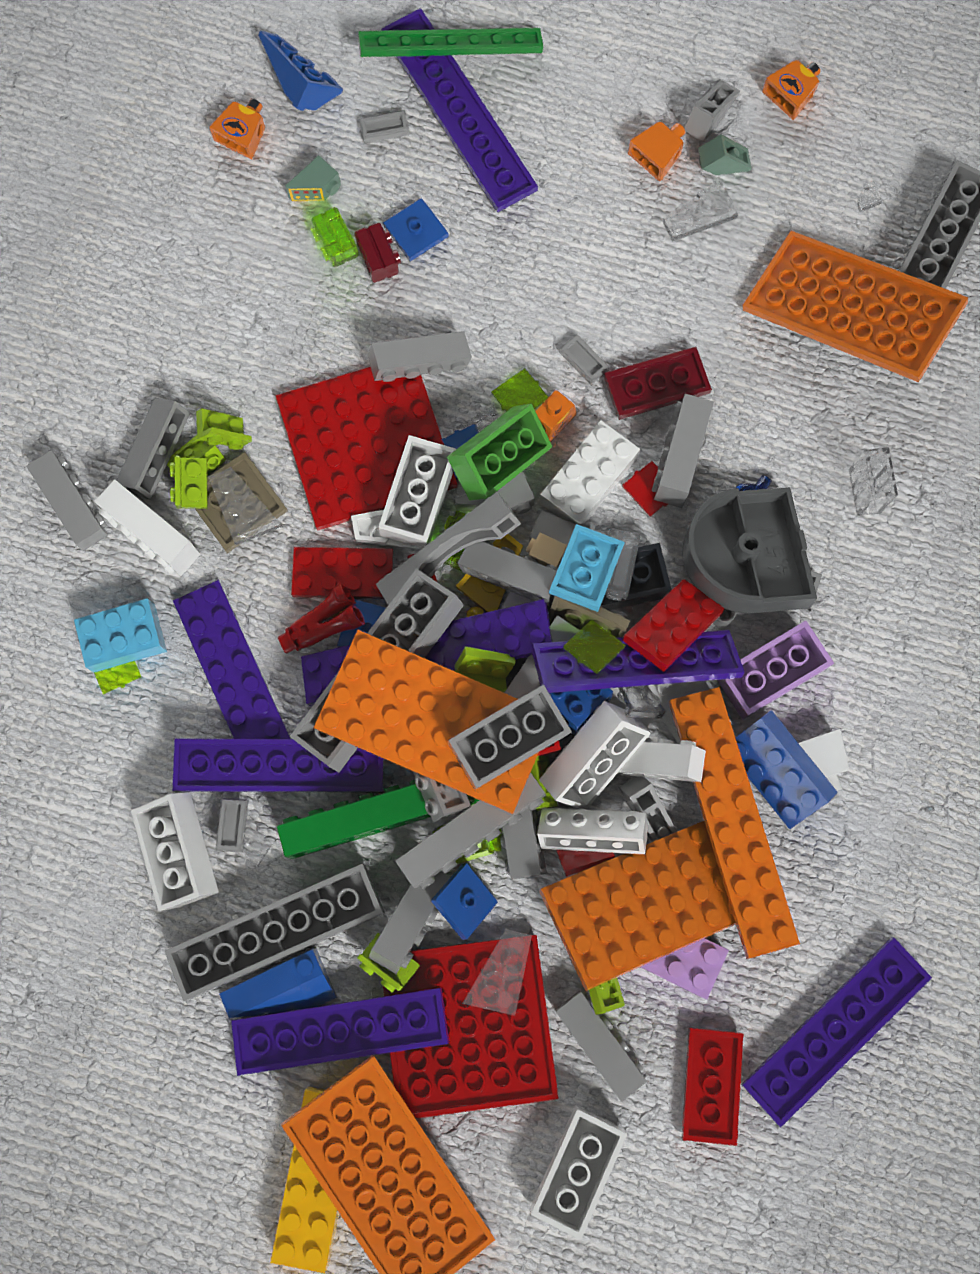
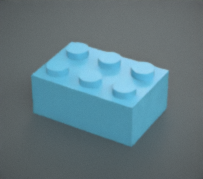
M148 598L74 619L85 668L93 673L167 652L156 606Z

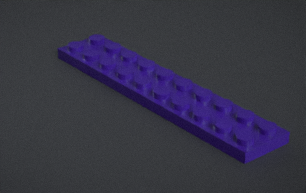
M419 8L381 28V31L435 29L423 10ZM452 55L396 56L497 212L538 191V185Z
M542 599L453 620L425 659L455 671V664L465 647L509 654L510 657H515V660L529 657L532 655L531 648L534 643L553 642L546 602ZM351 645L301 656L305 698L308 706L315 704L339 672Z

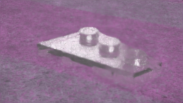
M213 792L197 816L201 831L215 840L217 839L221 798L237 799L232 792ZM247 812L243 853H235L255 866H259L273 844Z

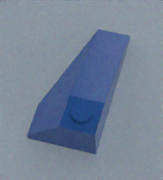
M259 32L260 40L283 91L292 101V105L301 111L305 109L315 111L342 93L343 88L328 73L323 72L320 74L314 69V62L297 55L298 50L282 37L269 32Z
M317 949L303 953L219 993L229 1018L314 1008L337 998Z

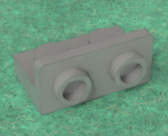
M414 772L416 786L423 795L425 809L433 822L471 806L466 794Z

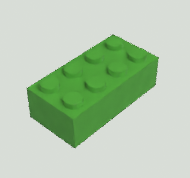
M526 404L509 409L448 455L447 459L468 499L480 500L492 496L553 446L533 405Z

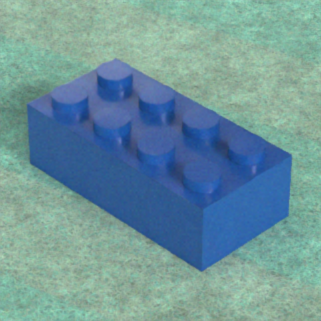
M772 710L736 737L748 778L789 830L829 803L838 793Z

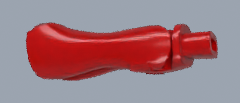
M343 583L337 584L322 603L287 627L285 633L278 636L284 652L288 654L293 650L301 651L334 634L356 629L364 625V617L361 611L354 606L356 601L349 589ZM341 612L339 615H337L336 617L332 618L331 620L322 623L323 621L327 620L328 618H330V617L336 615L337 613Z

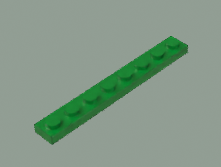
M540 28L358 31L360 57L542 53L544 48Z

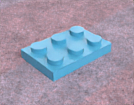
M576 524L550 587L549 594L598 612L625 542Z

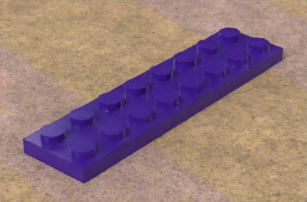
M219 580L214 581L173 600L233 738L291 739Z
M730 630L703 632L664 672L622 641L624 637L534 643L531 648L540 686L544 685L548 693L742 678L745 672Z
M174 739L172 791L383 792V758L357 748L342 770L337 772L293 739Z
M891 937L741 1085L781 1128L932 977L895 938Z
M442 988L231 1021L237 1076L449 1043Z

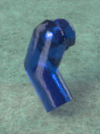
M762 475L756 484L740 483L736 488L739 491L767 489L772 481L766 475Z

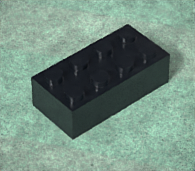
M660 543L621 551L600 607L609 611L660 600L672 590Z

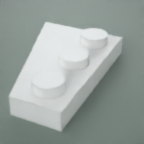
M384 510L351 516L356 542L422 549L380 536L378 527Z

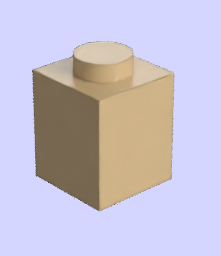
M539 533L537 539H531L526 552L529 553L530 557L537 560L538 564L543 566L550 564L558 568L567 545L543 533Z

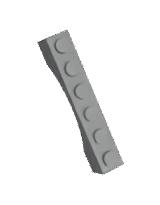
M496 492L474 510L467 513L453 526L447 528L432 542L426 544L412 557L405 560L403 564L384 576L376 585L389 605L416 568L431 578L445 561L463 548L482 541L502 539L521 523L505 500Z

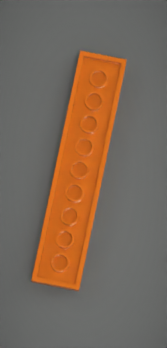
M720 687L669 700L668 703L679 739L696 742V747L706 750L701 782H692L746 959L799 945L800 942Z

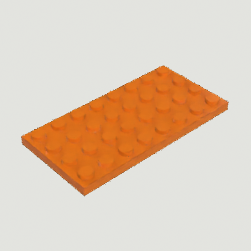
M790 231L742 306L745 312L919 383L968 304V297Z
M357 630L314 726V729L510 814L514 813L538 753L534 754L479 788L474 789L447 742L449 739L518 699L360 630Z
M705 821L646 844L645 854L625 853L543 887L539 891L585 991L736 925Z
M373 1055L281 1123L284 1131L379 1274H455L495 1241L486 1224Z

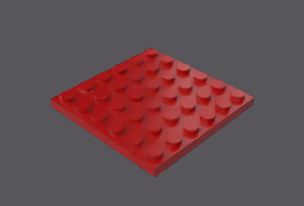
M367 367L275 395L317 531L351 521L352 515L384 510L409 435L444 445L421 375L411 379L406 377L396 378L389 382H384L383 380L374 381L371 367ZM454 473L448 490L458 488Z
M537 934L410 951V953L414 954L412 959L420 967L401 992L395 989L392 993L383 986L384 996L442 988L449 1036L448 1044L390 1053L394 1087L415 1119L559 1099Z

